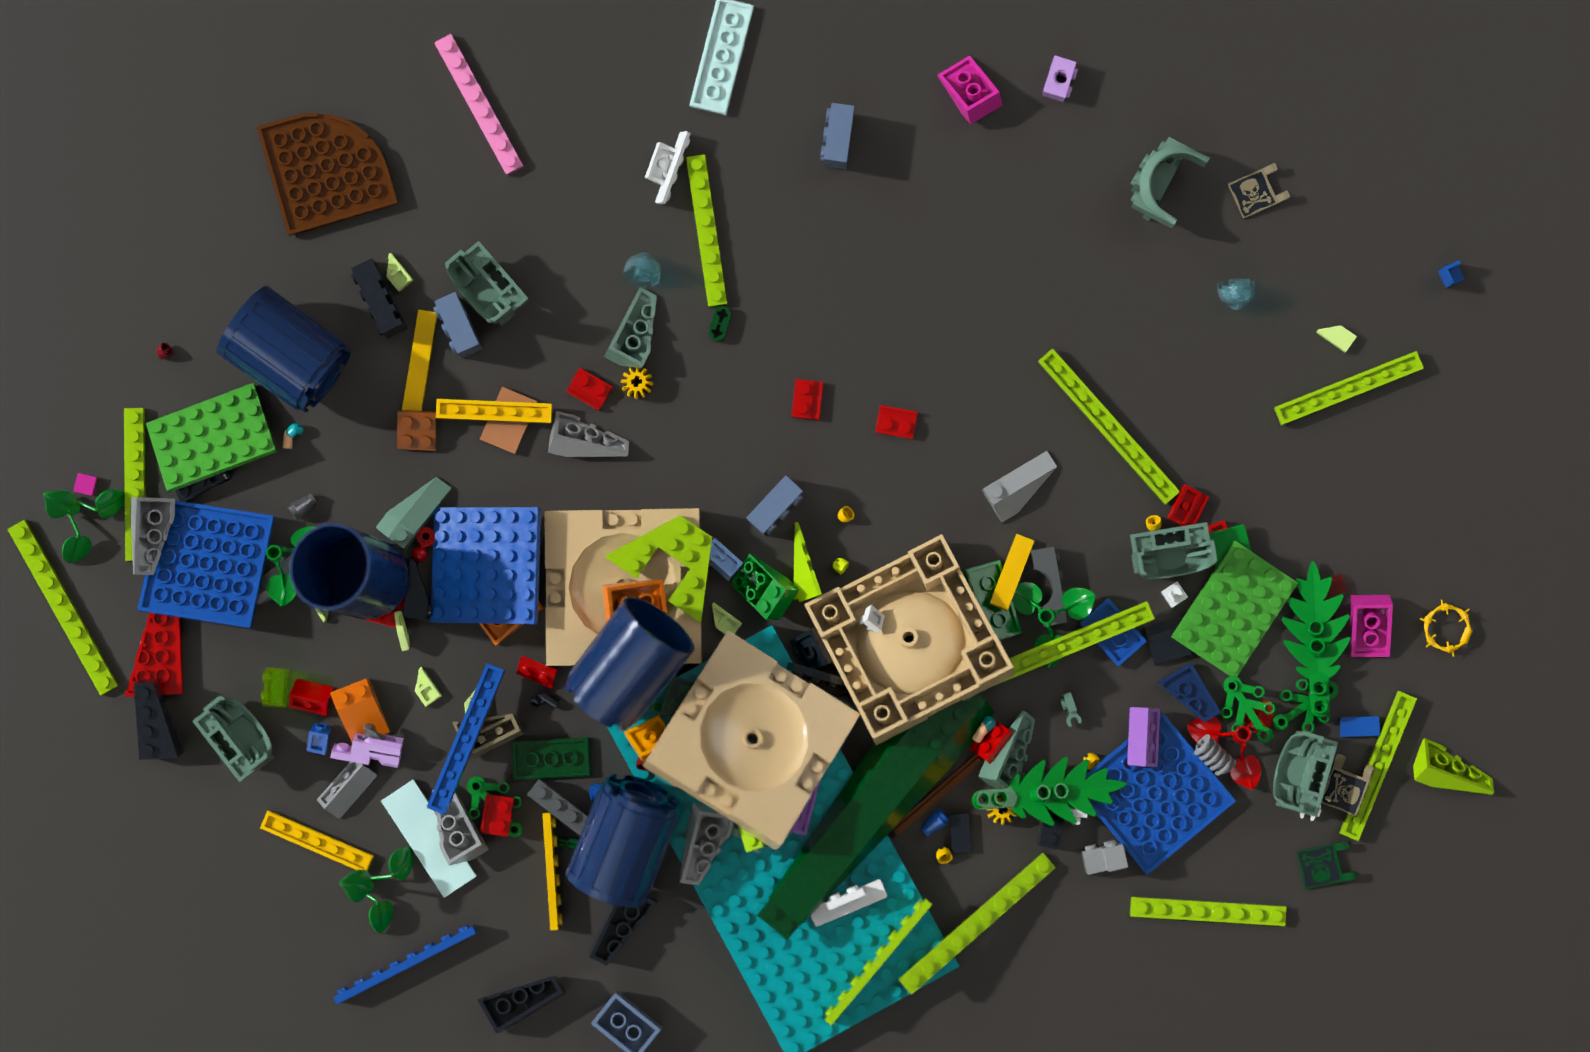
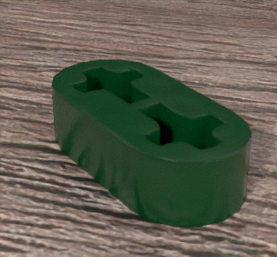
M719 306L714 311L708 332L710 339L714 342H721L726 336L731 319V312L726 306ZM725 310L728 317H724L722 323H720V316L717 314ZM719 325L721 326L720 332L722 336L719 335L717 338H714L712 331H716Z

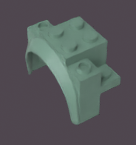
M1168 137L1166 142L1162 140L1157 149L1158 152L1153 150L1150 155L1146 154L1139 166L1142 170L1136 172L1130 183L1133 185L1131 191L1134 192L1130 201L1133 202L1131 208L1144 214L1143 219L1149 221L1152 218L1172 229L1177 219L1162 210L1158 203L1172 180L1178 165L1183 158L1204 168L1210 157Z
M479 241L465 253L460 250L445 262L447 273L457 289L478 314L489 323H499L503 326L516 315L515 311L529 300Z
M1207 522L1130 535L1134 574L1139 573L1145 579H1163L1192 574L1208 569L1217 562L1214 540L1210 541Z
M217 697L203 708L204 712L193 720V723L239 782H242L253 772L260 770L275 758L272 755L270 738L263 726L242 703L234 698Z
M1296 731V734L1289 738L1281 752L1274 775L1273 794L1276 799V806L1317 817L1338 742L1305 731Z

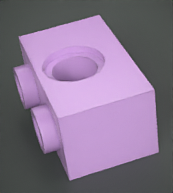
M1054 56L1042 96L1064 102L1065 97H1070L1072 86H1069L1071 79L1075 80L1078 71L1075 68V61ZM1063 76L1066 79V82L1059 83L1057 82L1056 77Z

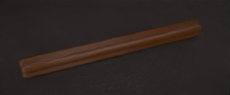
M974 754L916 804L891 831L896 836L901 834L983 762L977 754Z

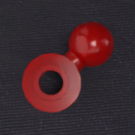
M428 527L420 529L417 533L419 547L412 551V557L417 562H422L427 558L426 548L433 546L435 542V532ZM429 534L430 538L428 540H424L423 535Z

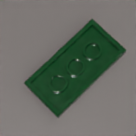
M589 737L512 741L513 780L591 776Z

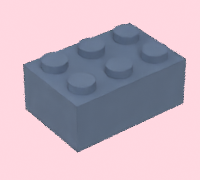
M831 103V108H827L826 124L829 125L824 127L823 142H826V146L822 145L820 161H824L823 167L846 170L854 115V106Z
M453 292L435 300L436 306L433 307L437 317L444 322L441 326L445 335L452 340L449 344L453 353L464 358L482 350V345L459 295Z
M785 475L746 517L747 521L761 534L765 535L768 533L770 535L777 527L775 523L779 519L783 521L790 513L788 509L792 505L796 507L801 502L803 490Z
M618 991L613 994L591 1022L594 1027L625 1052H644L662 1028V1026Z

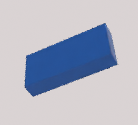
M1379 716L1339 718L1340 737L1380 736Z

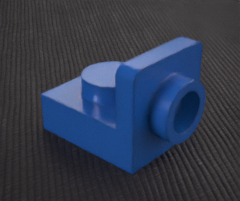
M321 722L313 723L309 731L306 751L326 755L332 726Z

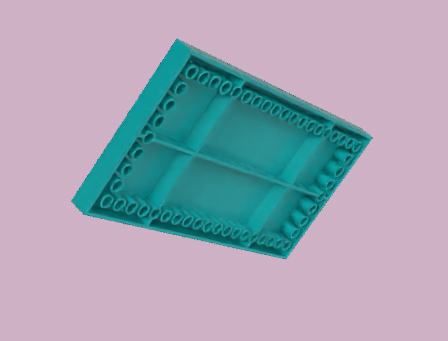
M772 625L744 640L776 660L777 664L784 669L787 668L788 662L793 663ZM708 661L678 677L695 683ZM669 683L654 702L663 703ZM648 708L638 722L627 730L658 715L665 725L668 726L673 716ZM614 724L611 728L607 727L633 776L643 778L668 790L666 794L672 799L675 796L680 803V816L670 839V844L682 864L693 802H703L678 786L671 785L651 771L637 769L636 761L639 756L625 737V731L618 730L620 726ZM747 737L750 744H756L754 737ZM840 749L820 779L806 836L789 832L779 848L774 850L766 845L758 853L755 851L746 852L745 847L741 846L743 840L730 835L728 840L725 839L720 847L721 851L719 854H716L710 863L711 866L700 884H693L784 1052H806L909 995L910 993L898 979L944 939L932 915L927 910L836 1021L830 1025L825 1021L827 1016L825 1012L831 1005L836 1006L839 1002L837 999L844 990L848 991L851 988L850 982L856 975L861 976L865 971L862 969L869 960L873 961L876 958L875 952L882 944L884 946L887 945L890 941L888 939L889 935L894 930L898 931L902 927L900 922L907 914L911 916L915 911L913 909L914 905L920 899L923 901L888 835L831 894L840 893L842 895L847 893L846 889L857 885L859 888L880 879L887 894L886 898L818 927L814 925L810 916L802 925H799L787 941L757 916L769 900L768 897L853 774ZM734 822L733 827L739 828L738 824ZM955 957L920 988L958 968L959 965Z

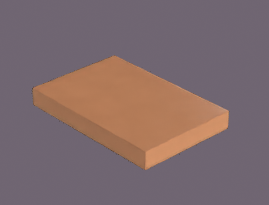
M504 387L501 388L496 400L501 402L538 403L536 400ZM487 421L480 440L516 454L529 423Z

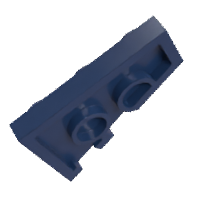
M1192 663L1187 664L1157 682L1203 722L1221 713Z

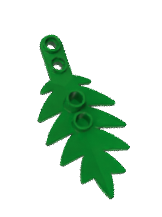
M1312 561L1309 566L1307 581L1298 578L1295 580L1298 582L1297 587L1306 602L1291 597L1287 600L1292 611L1304 623L1285 617L1282 618V622L1287 629L1304 645L1284 640L1283 643L1289 652L1306 667L1297 666L1296 670L1309 680L1311 712L1314 716L1321 718L1327 716L1330 712L1329 679L1341 668L1340 665H1332L1348 646L1350 637L1332 644L1330 643L1345 627L1350 615L1347 614L1329 621L1336 613L1344 596L1341 594L1325 600L1331 586L1332 577L1320 580L1317 566ZM1321 687L1323 691L1319 693L1316 691V688ZM1323 706L1324 710L1318 711L1317 707Z
M1064 757L1047 773L1043 780L1045 760L1035 765L1020 784V775L1017 774L1009 783L1008 788L975 792L972 796V803L978 810L1011 808L1021 818L1026 817L1024 809L1034 818L1053 826L1054 822L1046 809L1047 807L1057 816L1075 824L1077 820L1069 805L1094 817L1096 812L1089 799L1112 804L1108 793L1126 786V783L1106 779L1107 768L1101 769L1085 779L1089 763L1088 759L1078 764L1064 779L1068 757ZM997 795L1001 797V802L997 801ZM979 797H981V798L983 799V803H982V804L979 803V800H978Z

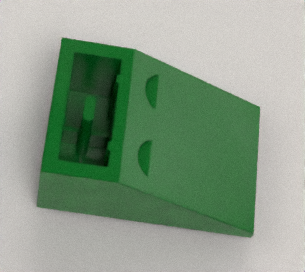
M752 554L748 555L730 583L766 620H780L799 591L787 577Z

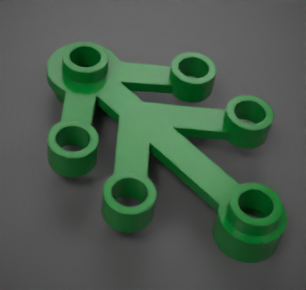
M1237 676L1226 678L1223 687L1227 692L1225 707L1221 710V715L1224 718L1232 717L1234 714L1232 707L1235 697L1239 701L1236 722L1232 725L1231 730L1234 732L1236 725L1244 726L1245 714H1247L1258 731L1257 738L1259 741L1264 743L1271 741L1274 737L1273 730L1270 727H1264L1253 708L1263 710L1266 714H1272L1276 711V705L1272 702L1264 703L1246 699L1243 692L1252 693L1255 697L1260 698L1265 695V688L1263 686L1255 687L1243 684L1242 680ZM1231 682L1236 684L1235 689L1230 688ZM1258 688L1262 690L1261 695H1258L1256 693V690ZM1268 705H1272L1273 710L1271 712L1267 710ZM1225 709L1230 710L1229 716L1225 715ZM1263 731L1267 733V738L1261 736Z
M1299 679L1296 682V688L1298 690H1310L1309 682L1305 679ZM1329 680V686L1332 688V692L1329 694L1331 702V699L1335 698L1338 694V686L1335 682ZM1300 681L1305 682L1304 688L1299 687ZM1318 687L1316 691L1320 693L1323 691V688ZM1290 690L1281 691L1280 698L1283 701L1292 700L1302 703L1285 715L1279 714L1274 716L1273 727L1278 730H1284L1288 727L1289 721L1307 710L1305 722L1302 724V731L1312 733L1314 731V715L1310 708V696L1292 693ZM1284 692L1289 693L1288 699L1283 697ZM1328 713L1326 720L1323 721L1320 717H1318V720L1326 723L1330 720V714ZM1281 718L1284 720L1283 726L1278 724V720ZM1306 724L1311 725L1310 731L1305 730Z
M479 776L470 778L467 783V790L472 794L471 809L468 812L471 819L480 817L481 812L478 809L479 799L481 797L485 801L486 794H488L486 790L499 791L505 794L510 789L507 782L486 783ZM475 782L479 783L480 788L478 790H475L473 788V784ZM502 784L507 786L506 791H501L500 786ZM515 796L513 798L518 799L520 804L518 806L513 805V808H519L522 805V799ZM472 810L478 812L477 817L471 815ZM511 820L509 836L518 837L522 834L523 827L519 822ZM512 826H516L518 828L517 833L511 832Z

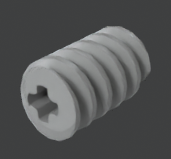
M1209 734L1204 735L1198 741L1194 754L1196 756L1200 755L1199 759L1201 761L1205 760L1204 764L1206 766L1210 765L1209 769L1215 770L1217 776L1226 774L1235 767L1236 760L1226 753V750L1221 748Z

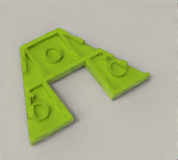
M679 515L605 555L606 559L635 579L639 577L658 548L681 562L690 570L668 601L701 623L712 537Z

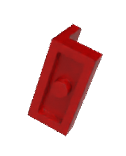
M296 679L289 694V708L326 716L331 697L330 692H333V687Z

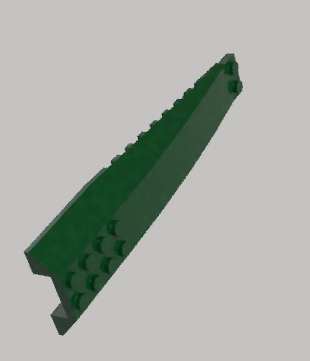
M978 693L964 701L960 700L929 716L927 720L878 745L874 742L795 860L768 897L769 900L757 916L787 941L799 925H802L948 772L972 742V737L983 722V719L986 716L992 717L995 713L988 702Z

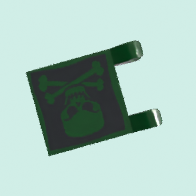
M674 676L669 682L663 703L653 702L649 709L674 717L694 682Z
M1345 840L1296 851L1305 889L1355 880L1357 878L1354 871L1341 873L1337 851L1349 849L1348 841Z

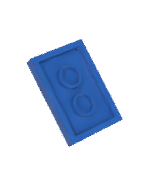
M1107 598L1079 624L1085 627L1121 611ZM1132 628L1097 644L1115 665L1119 667L1147 641L1136 628Z

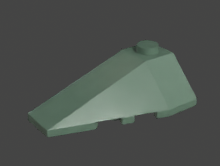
M639 287L604 355L605 358L620 366L643 367L651 351V336L653 334L652 327L657 295Z
M435 477L390 509L376 528L400 547L407 550L417 537V533L426 525L434 514V510L439 507L452 488Z
M1021 711L1009 727L1013 734L991 764L985 761L978 777L997 789L1008 788L1009 783L1017 774L1020 775L1019 784L1024 778L1025 773L1022 772L1024 761L1028 759L1026 749L1027 744L1031 742L1035 719L1026 711Z

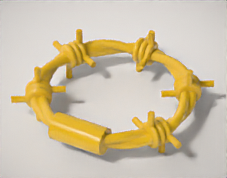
M1441 600L1440 606L1431 611L1424 619L1420 618V620L1424 621L1426 641L1428 642V645L1425 647L1427 648L1432 645L1437 649L1452 653L1453 657L1455 650L1468 643L1473 631L1470 626L1469 615L1466 613L1470 609L1468 608L1466 611H1463L1447 603L1443 604V600ZM1448 609H1453L1462 618L1459 622L1465 620L1467 627L1463 632L1460 644L1453 646L1447 642V647H1442L1434 640L1436 634L1432 637L1428 632L1429 624L1431 621L1436 622L1432 617L1437 611H1446V614H1448Z

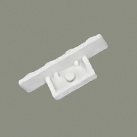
M687 131L680 132L675 148L657 142L645 176L646 179L661 185L655 201L657 204H665L671 196L670 189L677 179L676 173L678 167L683 162L684 150L690 143V133Z
M875 880L859 888L855 885L846 889L847 893L840 895V893L829 896V900L823 902L811 915L814 925L818 927L886 898L887 894L881 880Z

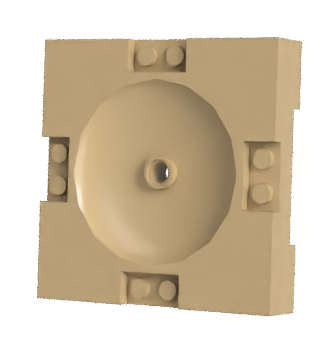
M699 508L544 511L546 666H574L604 627L606 619L602 585L656 579L664 580L667 614L680 624L694 643L695 650L684 664L702 663V621L699 623L668 601L690 569L660 548L656 550L637 579L605 558V555L679 515L700 528Z
M942 534L908 551L907 555L842 588L837 587L804 604L876 745L927 720L929 716L960 700L964 701L1015 675L1013 665L991 628ZM871 605L885 616L882 629L877 633L867 630V626L864 623L859 624L866 608ZM907 636L914 637L913 641L909 643L905 642L904 639Z
M727 631L644 762L643 767L671 785L683 789L743 827V830L776 850L783 843L813 790L860 716V713L814 684H808L778 665L777 661L732 632ZM747 737H754L756 744H750Z

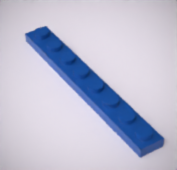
M486 663L426 808L446 816L505 670Z
M467 924L458 929V934L452 936L449 933L441 938L442 942L436 945L432 942L424 946V951L418 954L417 951L406 955L407 960L403 962L396 960L389 964V969L383 971L381 968L371 973L372 978L366 980L363 977L354 982V987L348 989L346 986L338 990V995L333 997L336 1004L476 934L478 931L475 925L470 927Z

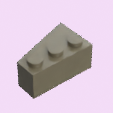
M513 714L486 718L470 758L473 760L523 735L524 732L517 717ZM462 721L452 722L457 733Z

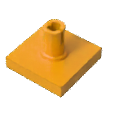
M658 715L624 732L625 737L642 762L648 758L667 726Z

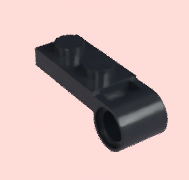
M228 470L175 490L180 501L188 502L216 485L231 480L233 477Z

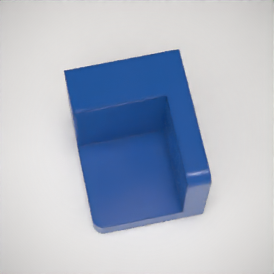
M1460 260L1438 270L1445 288L1464 280V276L1458 266L1461 264Z

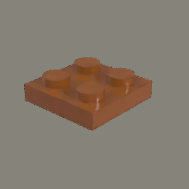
M398 410L397 449L436 451V412Z

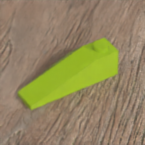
M796 522L794 530V585L799 591L794 600L798 599L799 603L819 597L822 594L812 568L799 522Z
M1425 738L1422 740L1413 765L1415 781L1437 788L1490 795L1494 793L1493 779L1473 765L1467 766L1461 761V757L1458 755L1452 756L1446 752L1447 748L1441 744Z

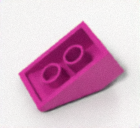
M970 56L938 74L945 89L970 125L1002 106L1000 92Z
M1390 595L1350 596L1351 657H1390L1393 603Z

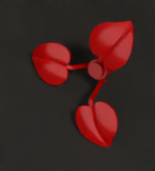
M1272 705L1267 706L1269 712L1273 710ZM1253 708L1264 727H1271L1273 713L1266 714L1263 710ZM1245 714L1244 723L1247 725L1240 726L1234 732L1219 733L1221 723L1216 717L1206 722L1196 718L1188 723L1187 727L1190 736L1197 743L1206 734H1209L1216 743L1219 740L1218 736H1233L1234 741L1242 746L1240 752L1241 759H1235L1236 765L1229 772L1230 776L1237 784L1250 790L1257 786L1261 775L1260 763L1253 755L1244 758L1246 741L1251 737L1250 729L1255 733L1258 732L1247 714Z

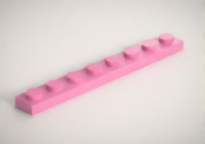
M449 34L434 42L506 175L522 168L523 165L452 35Z

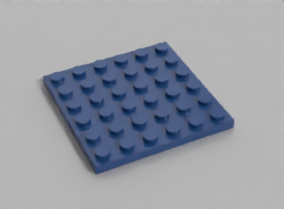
M175 500L174 521L170 526L168 537L163 545L154 575H145L137 610L152 614L252 629L267 559L266 550L270 545L275 517Z
M437 507L434 510L433 531L435 532V542L433 543L431 605H433L430 622L538 624L541 508Z
M1162 711L1160 712L1158 767L1128 765L1127 739L1089 770L1085 777L1087 779L1095 772L1107 768L1106 779L1126 783V786L1108 793L1112 804H1105L1091 799L1089 801L1096 815L1115 838L1123 844L1124 849L1146 875L1236 802L1212 771L1199 759V756L1194 754L1192 747Z

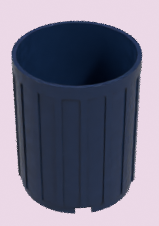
M269 286L260 288L244 303L225 329L217 346V354L288 405L304 413L309 412L307 409L309 405L314 408L333 387L341 375L339 371L342 364L347 365L351 351L346 348L347 345Z
M338 523L322 524L309 530L296 544L290 559L289 572L292 586L297 595L306 604L317 609L362 620L378 619L391 613L403 600L409 584L408 567L403 558L404 556L392 543Z
M628 596L622 601L570 670L565 684L568 693L571 690L576 696L573 699L574 702L596 721L609 728L613 724L620 726L618 730L625 731L638 722L695 650L694 643L680 624L663 610L646 600Z
M612 774L600 785L567 867L566 876L576 888L597 900L621 907H640L646 903L680 816V803L675 796L671 799L666 795L668 790L653 782L624 774L623 778H616L617 774Z

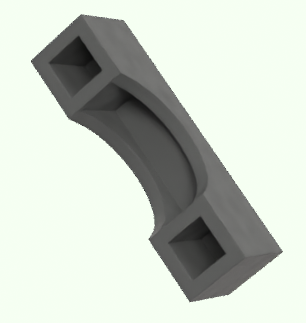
M1054 547L1031 550L1033 570L1043 573L1049 579L1052 587L1050 599L1041 608H1051L1055 611L1065 607L1061 601L1065 588H1061L1060 581H1063V574L1061 569L1058 570L1057 562H1060L1058 550L1055 551ZM1067 610L1056 614V620L1050 626L1067 623V619L1070 618Z
M539 779L527 795L578 835H581L588 814L567 801L544 780Z

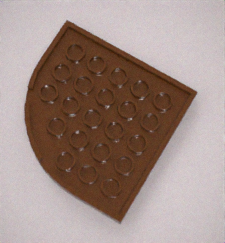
M305 113L256 127L288 236L398 204L384 156L369 135L352 122L330 114Z

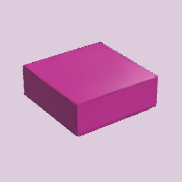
M78 473L73 491L94 496L98 478Z

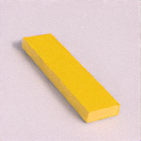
M1019 534L1015 535L990 600V605L1005 611L1008 610L1034 540Z

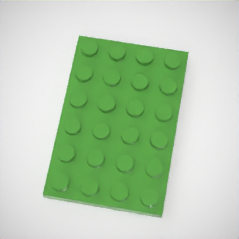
M254 383L146 423L168 493L277 452Z
M1233 541L1171 638L1228 676H1238L1298 582L1237 541Z

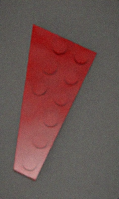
M149 613L145 631L142 634L135 658L133 672L130 675L128 689L124 697H134V683L139 679H158L163 695L184 694L181 618Z

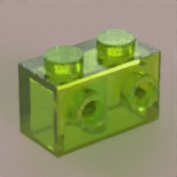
M265 668L262 675L264 689L261 691L260 697L262 706L286 707L289 669Z

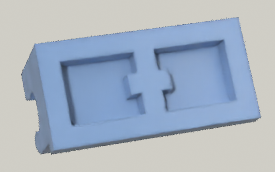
M716 538L712 540L709 564L729 581L734 573L739 570L743 562Z

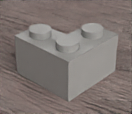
M1110 840L1103 842L1104 846L1097 847L1096 844L1085 846V850H1082L1081 854L1086 874L1127 868L1128 864L1123 844Z

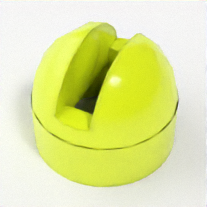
M837 558L833 562V569L841 575L847 569L849 562L843 558Z

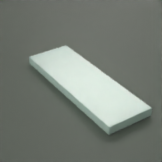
M716 0L690 107L727 115L754 5L734 0Z
M414 779L381 800L444 898L477 876L468 861L448 865L440 849L437 814L435 811L426 808L429 801Z

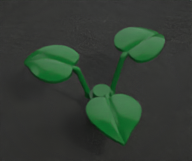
M111 489L102 492L96 499L95 504L97 507L85 504L81 500L77 501L75 494L70 491L58 490L43 493L45 510L48 516L56 519L67 514L76 532V537L67 538L63 544L62 555L67 563H74L85 557L92 546L91 540L87 536H81L72 515L78 514L80 506H83L92 511H98L101 518H110L116 515L123 507L125 502L124 490Z
M316 526L297 530L291 537L292 545L296 546L302 536ZM269 545L266 550V556L275 563L280 575H274L268 580L266 590L272 600L281 607H284L293 601L297 593L292 586L290 573L284 575L280 563L285 558V552H293L294 548L283 547L281 549L277 545Z
M1025 582L1017 585L1012 601L1016 610L1024 615H1031L1038 608V618L1041 623L1046 624L1050 635H1041L1035 642V647L1061 637V635L1054 636L1050 626L1056 620V614L1067 610L1071 618L1077 620L1084 619L1091 613L1096 595L1085 588H1072L1062 595L1061 601L1065 607L1055 611L1051 608L1042 609L1038 605L1043 597L1041 589L1034 583ZM1063 657L1045 664V667L1051 668L1057 665Z
M408 846L397 849L390 856L388 867L392 872L391 874L371 877L368 871L360 869L350 873L339 882L351 901L360 902L365 897H368L376 903L369 910V921L372 928L379 934L383 933L389 926L394 910L388 900L380 902L369 894L374 886L372 880L392 878L394 876L399 881L407 878L413 866V855Z

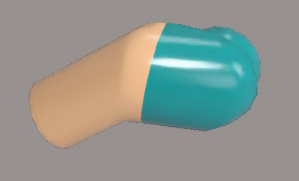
M294 423L285 430L283 448L292 449L293 437L303 433L304 428L302 425Z
M986 716L972 739L980 743L984 736L995 727V720L991 716Z

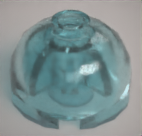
M642 252L631 256L626 261L622 276L623 278L626 277V282L633 286L646 288L645 284H652L651 287H655L660 283L661 267L653 256Z
M1234 278L1229 279L1228 283H1223V280L1217 282V292L1220 301L1227 306H1231L1232 310L1243 309V306L1249 304L1255 296V280L1250 283V279Z

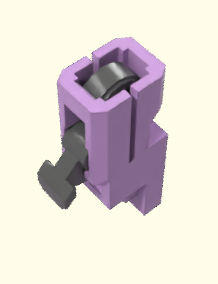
M366 723L363 728L366 734L355 733L352 746L346 743H334L330 758L369 765L371 759L379 760L384 766L398 768L404 738L380 734L375 729L374 724Z

